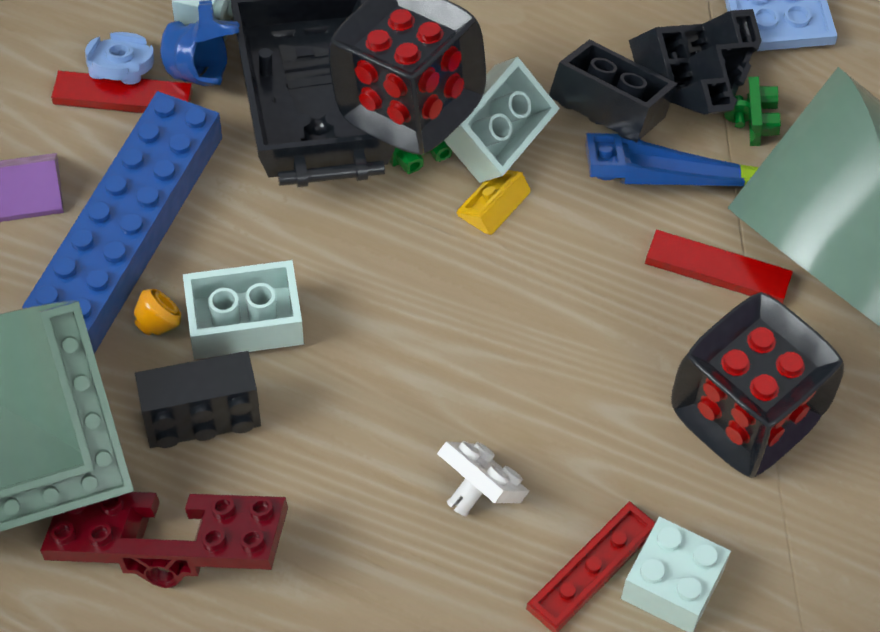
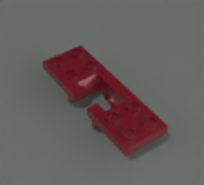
M130 492L54 515L40 550L44 560L119 563L123 573L137 574L149 583L162 588L176 586L185 576H198L201 567L272 570L288 511L286 497L189 494L185 507L188 519H201L194 541L143 539L149 518H155L160 501L157 493ZM158 568H164L170 572L162 571Z

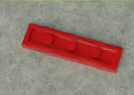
M58 70L51 98L55 105L144 113L157 91L191 102L193 88L192 83L141 79L136 84H125L121 80L94 79L89 76V73Z
M657 229L645 261L647 265L748 296L762 292L775 298L782 304L793 273L792 270Z
M629 501L527 603L526 610L549 630L559 632L645 544L656 522Z

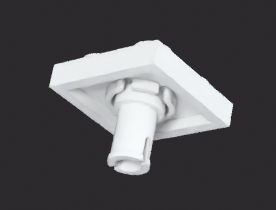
M446 441L437 453L465 477L452 497L447 500V504L451 508L454 505L457 506L454 511L466 517L469 514V511L482 494L494 503H521L529 493V490L521 484L523 478L510 467L504 466L502 468L493 460L495 454L479 442L472 444L466 441H462V443Z

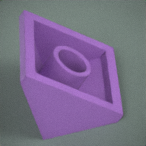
M57 153L0 161V222L64 213Z

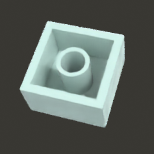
M659 516L625 580L621 599L686 632H694L724 572L731 551Z

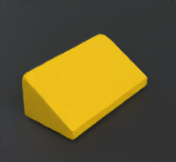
M508 170L501 177L483 182L457 210L458 217L483 233L492 235L531 192L523 172Z

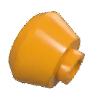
M154 288L143 290L140 293L133 311L136 317L134 323L139 330L149 336L152 333L161 335L180 325L181 312L168 296Z

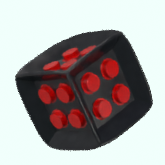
M367 0L340 25L329 44V67L333 91L342 116L350 124L366 134L409 153L422 155L442 143L474 111L485 91L486 63L480 25L469 11L449 0Z
M760 292L737 305L704 333L691 347L678 367L671 394V404L679 419L704 444L732 468L747 477L753 478L762 474L779 461L818 423L836 396L844 374V363L837 351L817 331L784 304Z

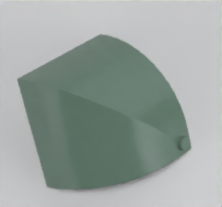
M837 67L728 206V209L811 275L880 326V100Z
M79 301L54 302L0 314V532L133 492L134 489Z

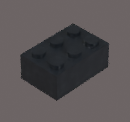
M589 39L559 62L549 96L559 102L562 107L581 113L588 117L591 122L604 125L617 132L620 137L638 142L666 117L678 83Z
M249 351L135 372L140 406L150 448H170L180 442L195 439L206 441L214 438L216 435L230 432L246 433L253 428L261 427L257 387Z

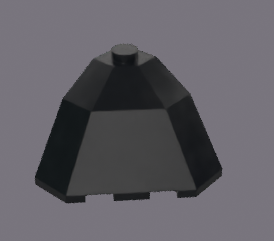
M746 9L728 11L703 24L655 27L630 39L629 44L634 62L678 83L671 103L704 115L734 110L737 102L735 95L738 88L745 83L751 68L749 61L752 54L758 51L762 40L754 10Z

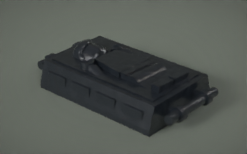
M231 0L233 19L240 24L239 33H236L258 157L268 177H278L279 186L296 184L297 188L307 187L308 183L347 178H356L357 181L368 180V176L385 174L384 165H388L396 147L357 129L342 116L335 100L329 67V44L331 38L340 25L367 0Z

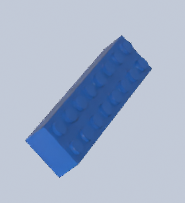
M157 91L22 308L61 301H79L95 354L222 140L220 114Z

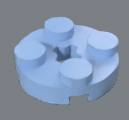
M110 33V39L101 42L99 36L91 40L85 49L88 73L94 79L121 80L125 84H136L141 81V75L147 73L154 64L152 45L149 47L143 36L134 33Z

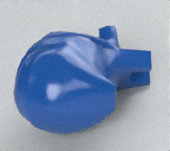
M212 0L199 1V20L196 23H190L186 26L180 21H174L167 24L162 34L160 54L165 71L173 79L192 82L201 86H214L222 83L223 73L228 60L223 36L239 33L240 24L238 21L215 19ZM206 67H209V68L207 69V71H206L203 75L200 76V74L203 72V70H204Z

